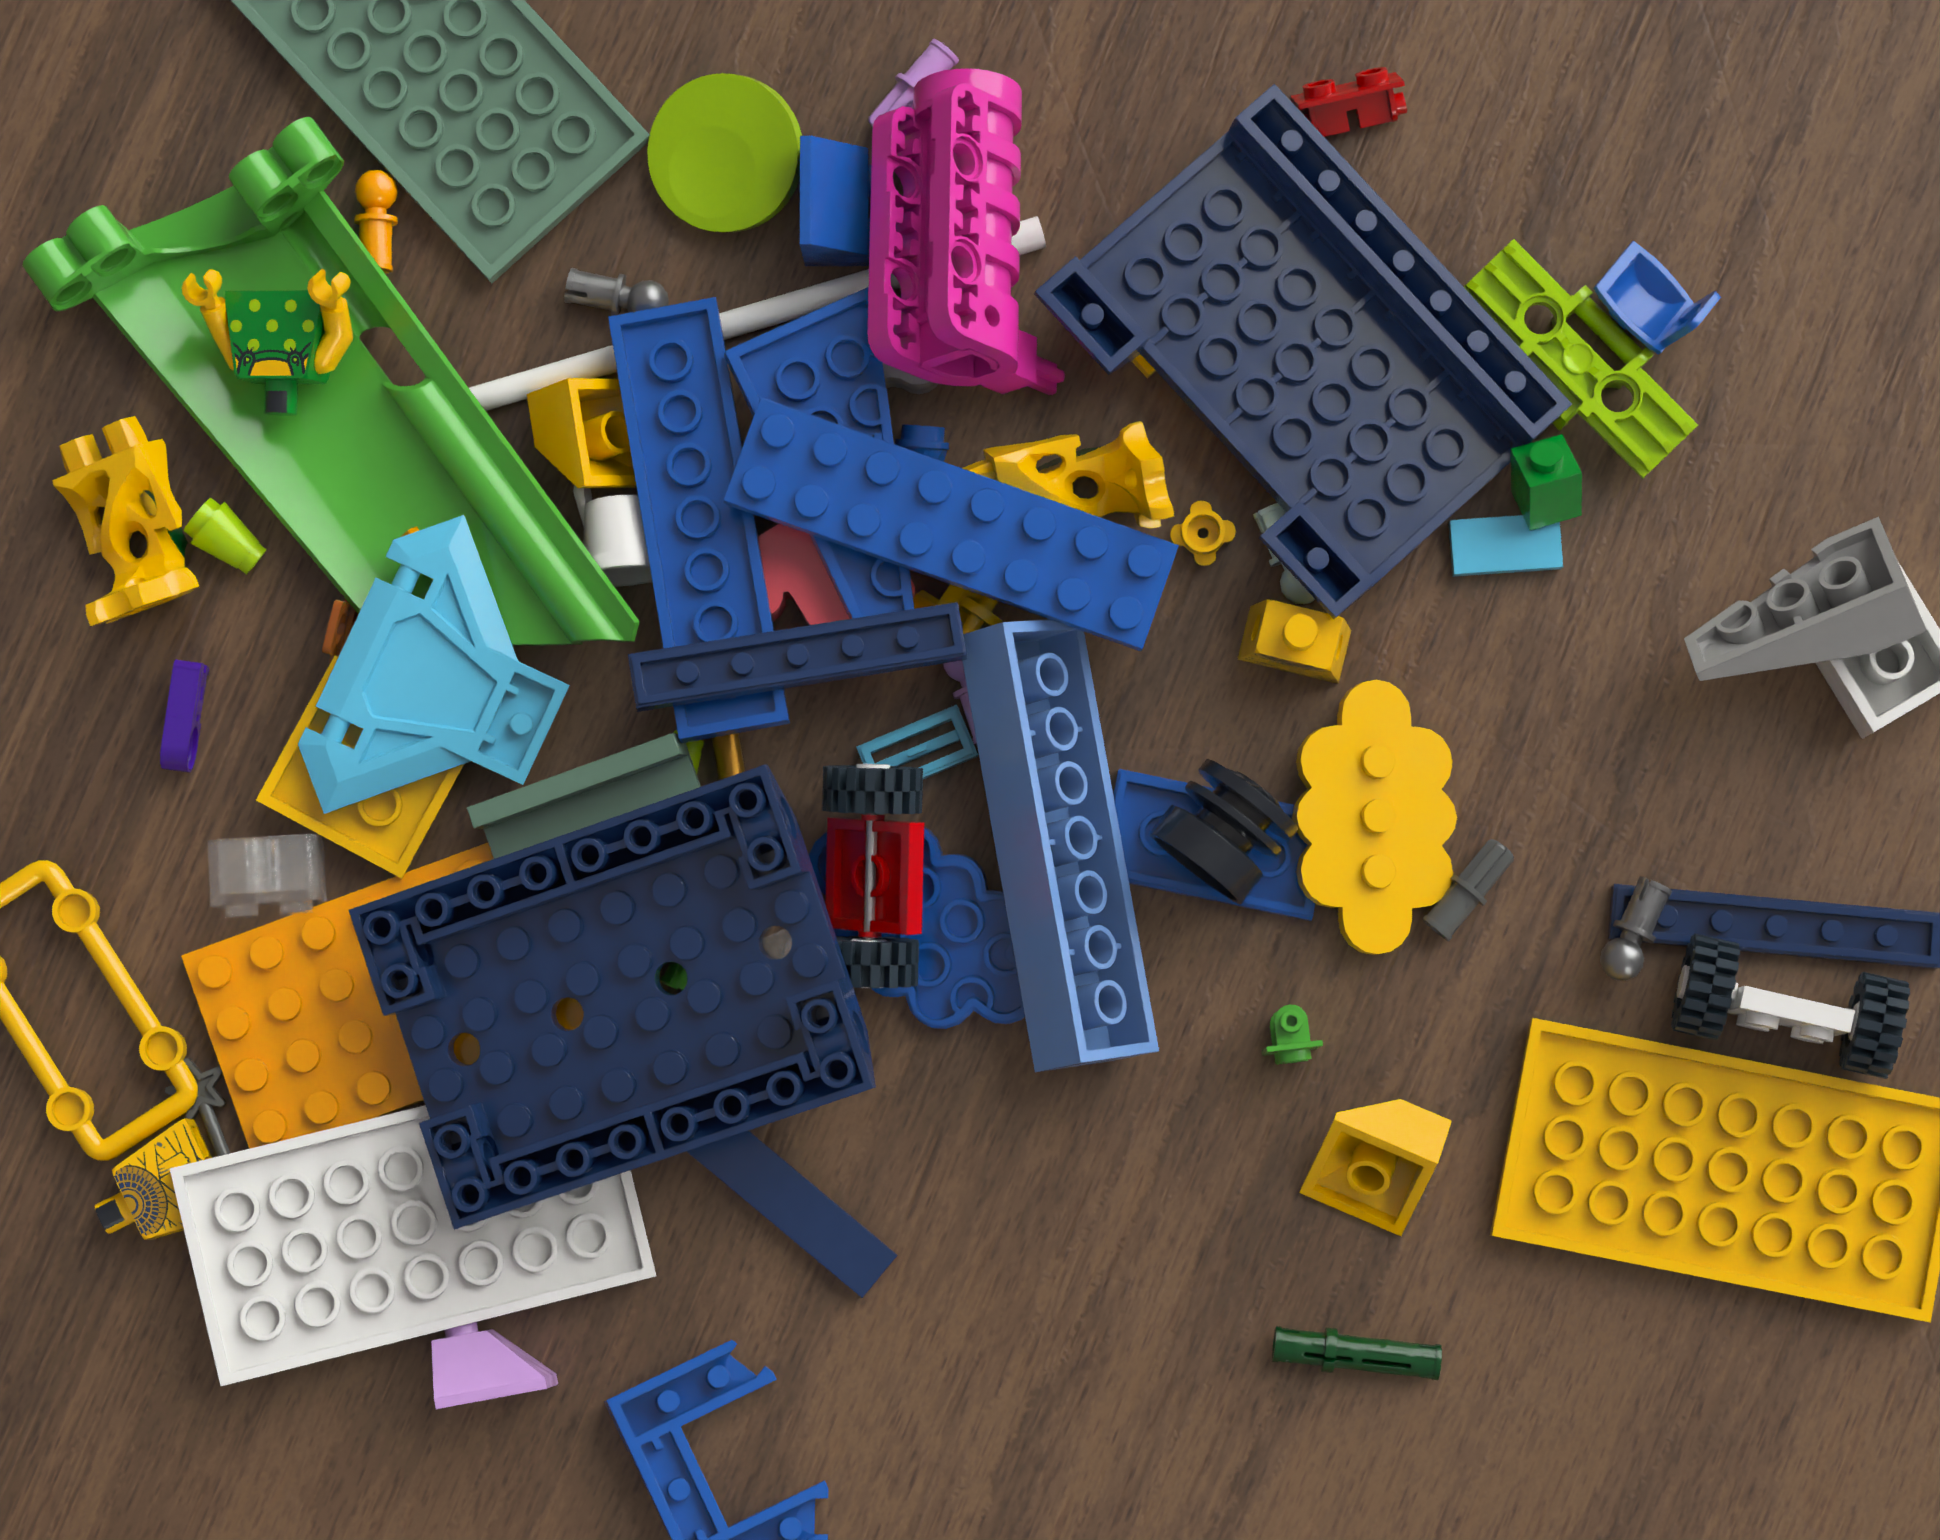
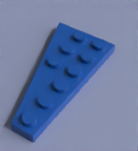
M869 287L725 351L724 357L753 417L759 400L762 397L894 444L883 362L876 358L868 342ZM810 535L849 619L914 609L909 569Z

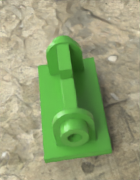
M1286 1005L1273 1014L1270 1020L1272 1046L1265 1047L1261 1050L1262 1056L1274 1055L1276 1065L1304 1062L1312 1059L1311 1050L1323 1046V1040L1310 1041L1308 1018L1305 1011L1296 1005Z

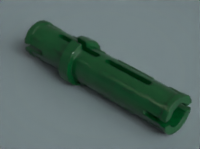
M1276 1326L1273 1336L1272 1362L1278 1363L1279 1361L1321 1366V1372L1333 1373L1334 1368L1429 1378L1438 1381L1442 1362V1345L1338 1334L1336 1328L1326 1327L1323 1333Z

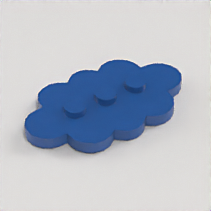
M924 827L922 934L901 935L882 933V937L919 940L918 986L871 989L885 997L906 996L912 1014L919 1022L931 1028L947 1029L959 1025L973 1011L994 1023L1010 1024L1022 1020L1025 1017L1003 890H988L984 870L975 859L964 854L943 855L939 840L929 829ZM827 832L815 841L809 853L819 888L825 895ZM834 929L836 936H858V931Z

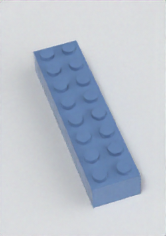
M1053 620L1002 622L964 634L967 660H962L1034 1070L1035 1072L1069 1068L1159 1052L1084 631Z

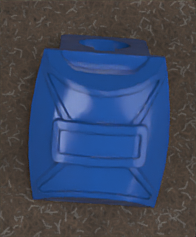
M1632 241L1593 288L1598 298L1608 308L1611 317L1623 329H1627L1650 351L1658 355L1667 346L1693 331L1721 298L1716 291H1713L1701 300L1693 303L1673 275L1635 241Z

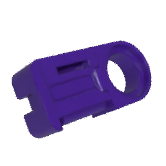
M177 659L174 661L160 750V765L162 769L190 773L194 767L201 729L200 719L207 675H209V667L203 663Z

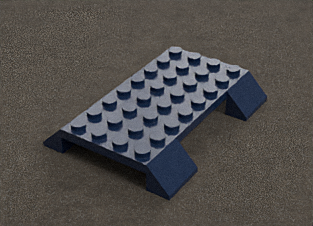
M1275 84L1235 117L1227 133L1080 260L1075 256L1034 293L1108 375L1139 355H1142L1276 500L1286 513L1261 534L1259 539L1333 619L1337 618L1367 593L1511 463V448L1532 443L1572 405L1563 393Z

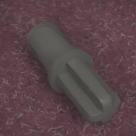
M1494 839L1488 840L1459 877L1453 874L1450 878L1453 884L1432 910L1422 918V921L1442 938L1450 941L1452 935L1478 904L1484 906L1487 903L1484 896L1514 861L1511 851Z

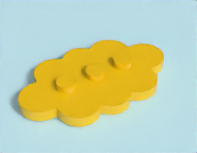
M1377 679L1359 683L1348 690L1339 703L1337 725L1317 729L1308 735L1298 748L1296 759L1298 775L1307 790L1295 803L1292 819L1298 826L1297 833L1307 844L1298 859L1296 870L1300 888L1305 896L1317 905L1338 908L1340 933L1348 945L1358 952L1370 955L1391 952L1399 947L1410 933L1412 909L1435 904L1442 899L1450 888L1452 882L1450 878L1453 876L1451 859L1442 845L1455 830L1457 820L1455 806L1448 795L1442 790L1450 777L1453 764L1450 748L1444 739L1434 731L1421 727H1411L1409 702L1402 691L1390 682Z

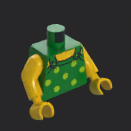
M209 269L203 276L207 289L200 287L196 281V276L190 273L183 282L182 294L190 304L201 306L200 312L226 363L234 371L237 379L254 384H265L264 414L278 416L297 415L298 384H326L329 380L330 372L335 370L353 341L348 303L346 299L341 297L350 287L351 281L349 276L339 272L332 279L330 286L326 281V271L321 269L309 280L308 290L225 291L224 299L217 296L223 283L222 276L218 271Z

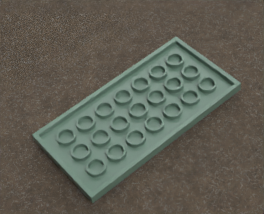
M230 0L491 284L648 143L650 134L525 0Z

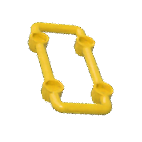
M38 860L0 883V909L39 883L45 882L55 898L52 906V916L55 923L67 932L78 934L142 1035L139 1045L141 1059L148 1067L164 1071L176 1089L175 1094L109 1137L102 1139L91 1122L94 1115L92 1098L85 1091L68 1086L5 986L7 966L5 960L0 956V1019L49 1095L46 1114L50 1123L57 1129L71 1131L83 1151L89 1157L98 1161H109L186 1113L197 1099L198 1085L184 1062L187 1054V1044L184 1037L178 1031L160 1024L99 928L97 921L100 917V907L97 900L90 893L81 889H75L65 872L56 863L49 860Z

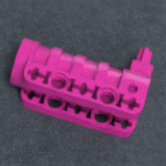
M951 69L930 74L919 80L914 86L913 109L902 106L879 115L875 119L872 129L868 342L878 360L926 381L951 386H977L981 384L983 387L1000 394L1028 386L1047 395H1053L1057 393V383L1064 381L1065 373L1057 368V364L1037 356V337L1019 330V305L1011 296V288L1018 282L1020 271V254L1012 245V237L1020 229V202L1012 194V187L1021 178V152L1013 143V137L1019 133L1022 126V90L1017 82L1003 74L981 69ZM893 172L900 178L903 186V196L898 193L894 186ZM891 273L899 282L901 298L892 289Z

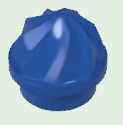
M902 424L901 439H895V445L940 461L945 460L950 443L944 442V427Z

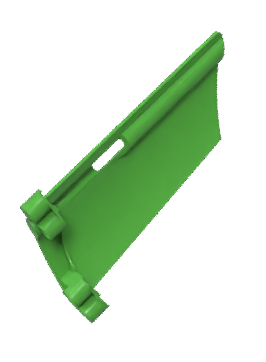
M304 117L296 120L276 136L273 141V147L269 150L256 151L241 160L228 176L233 186L210 198L131 230H128L116 220L107 206L93 207L82 213L69 225L66 236L51 239L41 244L23 261V268L54 311H63L94 298L358 614L375 578L392 584L400 563L387 558L386 554L394 539L400 538L407 530L416 526L419 530L464 515L513 646L582 645L584 641L635 642L640 622L325 193L324 190L344 166V160L313 118ZM209 269L218 271L222 276L223 283L217 296L224 299L225 291L308 290L309 280L321 269L326 271V281L330 286L332 279L339 272L349 276L351 281L350 287L341 297L346 299L348 303L353 341L335 370L330 372L329 380L326 384H298L297 415L278 416L264 414L265 384H254L237 379L234 371L226 363L200 312L201 306L190 304L182 294L183 282L190 273L196 276V281L200 287L207 289L203 276ZM375 327L391 328L425 374L424 380L412 386L394 385L360 340L359 336L361 333ZM420 574L411 594L424 600L433 580L426 575Z

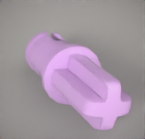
M932 39L928 48L918 57L905 74L898 73L895 76L898 83L869 116L868 122L873 127L874 121L879 115L905 106L913 109V90L916 83L930 74L950 70L959 62L958 57L943 43Z

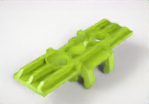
M1515 239L1464 286L1471 296L1572 403L1552 423L1559 431L1578 413L1643 479L1698 426L1642 369L1655 354L1647 347L1642 350L1590 298L1593 292L1586 285L1574 296H1570ZM1542 305L1551 311L1554 316L1551 319L1553 329L1550 332L1536 334L1527 328L1524 315L1530 307ZM1573 313L1626 364L1620 371H1614L1566 323V320ZM1624 386L1631 392V406L1623 412H1613L1607 409L1602 402L1601 393L1605 388L1621 389Z

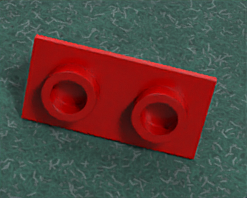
M1386 67L1360 71L1355 74L1356 81L1335 85L1333 79L1310 82L1302 86L1303 93L1290 96L1292 103L1299 110L1305 109L1306 114L1303 115L1324 137L1350 131L1346 111L1356 109L1360 129L1398 121V115L1407 113L1403 92L1394 94L1393 88L1405 86L1404 80L1396 72L1388 73Z

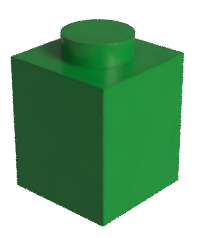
M1563 434L1511 448V493L1529 530L1582 516V472Z

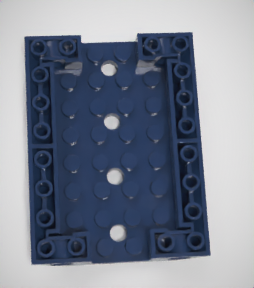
M768 764L349 909L383 1016L396 1014L430 1117L429 1120L420 1122L419 1126L454 1230L876 1087L868 1030L797 819ZM773 926H780L786 929L792 939L789 953L781 959L771 957L763 946L764 935ZM669 962L680 964L687 973V984L678 994L668 993L660 984V971ZM567 997L577 1000L584 1012L581 1024L574 1030L564 1028L558 1022L556 1016L558 1004ZM462 1033L473 1035L480 1044L479 1058L471 1065L460 1062L454 1053V1043Z

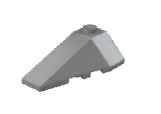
M1879 517L1825 539L1811 549L1814 558L1791 574L1782 569L1769 579L1772 585L1770 589L1751 602H1735L1685 637L1684 640L1699 680L1704 681L1872 654L1926 632L1922 617Z

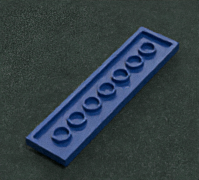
M716 297L608 316L663 648L774 631L755 516L723 503L742 450V441L729 365L724 357L726 348ZM784 689L673 706L678 737L681 743L790 724Z
M762 397L759 400L723 503L728 506L1140 652L1144 647L1179 545Z

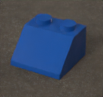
M800 136V248L805 266H869L872 164H870L868 148L815 136Z

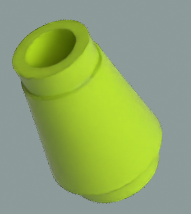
M211 497L200 507L183 529L192 538L190 544L232 567L240 569L246 575L267 551L266 548L259 544L257 538L226 502L220 505Z

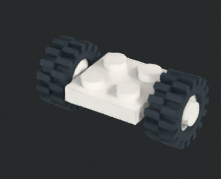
M1695 933L1691 936L1690 943H1688L1686 948V957L1682 961V970L1678 977V987L1673 1001L1675 1003L1671 1016L1673 1018L1671 1022L1673 1031L1717 1041L1723 1031V1025L1726 1023L1727 1013L1738 1015L1736 1022L1738 1026L1769 1032V1029L1778 1030V1026L1782 1025L1792 1028L1791 1038L1811 1043L1823 1044L1824 1041L1833 1042L1834 1036L1841 1035V1041H1843L1839 1050V1056H1841L1839 1065L1841 1069L1887 1079L1888 1075L1891 1074L1893 1063L1895 1064L1898 1058V1047H1901L1903 1041L1902 1032L1906 1028L1907 1023L1905 1016L1909 1010L1910 1002L1908 1001L1910 995L1908 982L1863 972L1859 975L1858 981L1854 985L1853 995H1851L1848 1003L1849 1008H1841L1749 986L1738 988L1735 976L1739 967V943Z

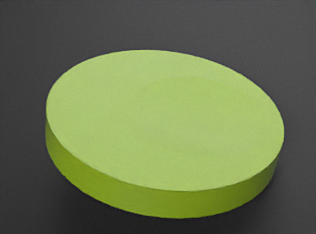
M720 73L702 76L677 89L665 101L657 113L648 140L647 154L650 175L662 201L676 216L688 224L712 232L729 233L749 230L773 218L784 208L794 194L800 180V136H802V133L789 105L768 85L756 79L736 74Z

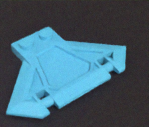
M464 515L394 539L386 554L387 558L400 563L392 584L375 578L316 704V707L330 713L327 723L321 734L306 727L298 743L324 814L470 761L524 785L570 686L518 661ZM420 574L433 579L424 600L411 594ZM351 723L363 728L354 749L342 744Z

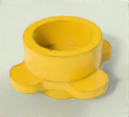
M1197 501L1191 505L1190 514L1184 522L1172 527L1170 538L1172 543L1184 546L1194 555V560L1198 565L1208 566L1215 562L1216 552L1224 543L1231 542L1234 539L1236 529L1231 521L1222 520L1216 512L1212 511L1210 503ZM1204 528L1208 531L1206 538L1198 536L1200 529Z

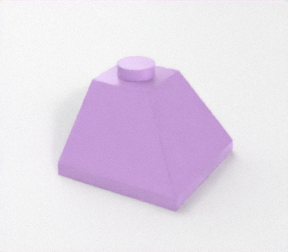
M477 1322L444 1330L446 1338L431 1341L433 1390L436 1409L532 1392L558 1385L555 1372L495 1330L490 1329L479 1332Z

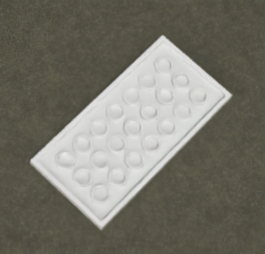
M426 1105L170 1168L220 1386L656 1277L631 1170L454 1230L419 1126L420 1122L430 1119Z

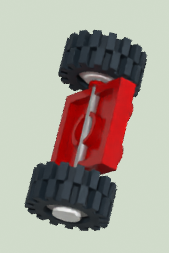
M888 764L823 766L822 811L861 814V818L827 817L825 905L833 929L858 931V936H836L854 988L918 986L919 940L882 937V933L901 935L922 934L924 822L885 820V815L878 814L922 813L923 768L890 766Z

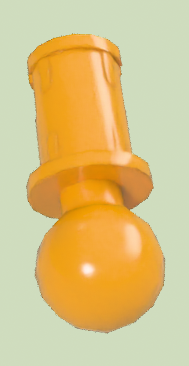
M369 170L362 174L356 183V199L365 209V213L354 216V223L359 225V239L383 272L388 274L393 272L392 226L398 224V218L387 214V209L396 201L398 189L396 181L389 173L382 170Z

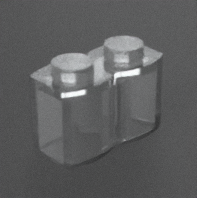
M296 834L208 841L210 906L217 909H225V918L258 917V907L280 905V915L313 913V903L327 902L323 836L318 834Z

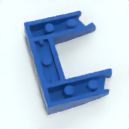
M733 1340L604 1401L670 1540H828V1534H815V1498H828V1486L825 1481L819 1482L733 1525L727 1526L681 1426L777 1380L774 1372L768 1367L764 1366L758 1375H755L732 1357L730 1353L737 1345Z

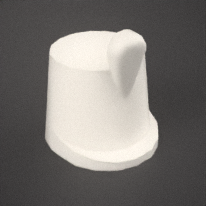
M574 485L573 493L584 526L583 545L613 586H630L652 582L638 495H615L592 500L590 488H577Z

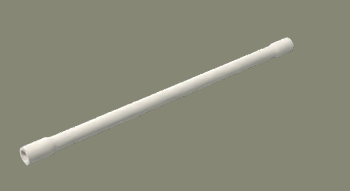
M1038 216L1020 221V229L1012 237V245L1018 250L1020 255L1046 248ZM869 269L720 313L724 340L800 318L869 287ZM891 273L892 289L901 288L897 278ZM613 345L469 387V389L484 410L487 411L527 399L526 394L567 378L595 379L617 372Z

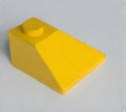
M567 378L526 394L535 448L577 488H637L619 379Z
M1402 1099L1337 1112L1299 1193L1402 1236L1439 1162L1452 1121Z

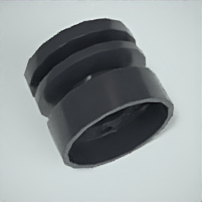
M1206 759L1198 769L1199 774L1215 790L1211 792L1200 784L1189 781L1185 786V790L1200 807L1198 812L1194 815L1185 809L1171 805L1151 830L1150 837L1170 856L1206 884L1233 902L1241 905L1263 877L1262 871L1248 854L1252 849H1255L1262 854L1277 859L1281 853V848L1265 832L1268 829L1277 836L1290 841L1297 833L1298 826L1285 814L1279 802L1256 782L1238 771L1230 770L1213 760Z

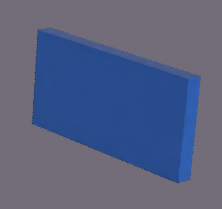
M1123 769L1118 770L1113 796L1129 884L1312 921L1316 903L1305 896L1298 884L1296 873L1298 859L1307 846L1298 833L1288 841L1267 829L1265 833L1281 848V853L1276 859L1262 854L1255 849L1251 850L1248 856L1262 871L1263 877L1240 905L1225 897L1186 869L1150 837L1151 830L1171 805L1185 809L1194 815L1198 812L1200 807L1185 790V786L1188 783ZM1203 786L1211 792L1215 790L1214 788ZM1279 802L1285 814L1292 819L1294 805Z

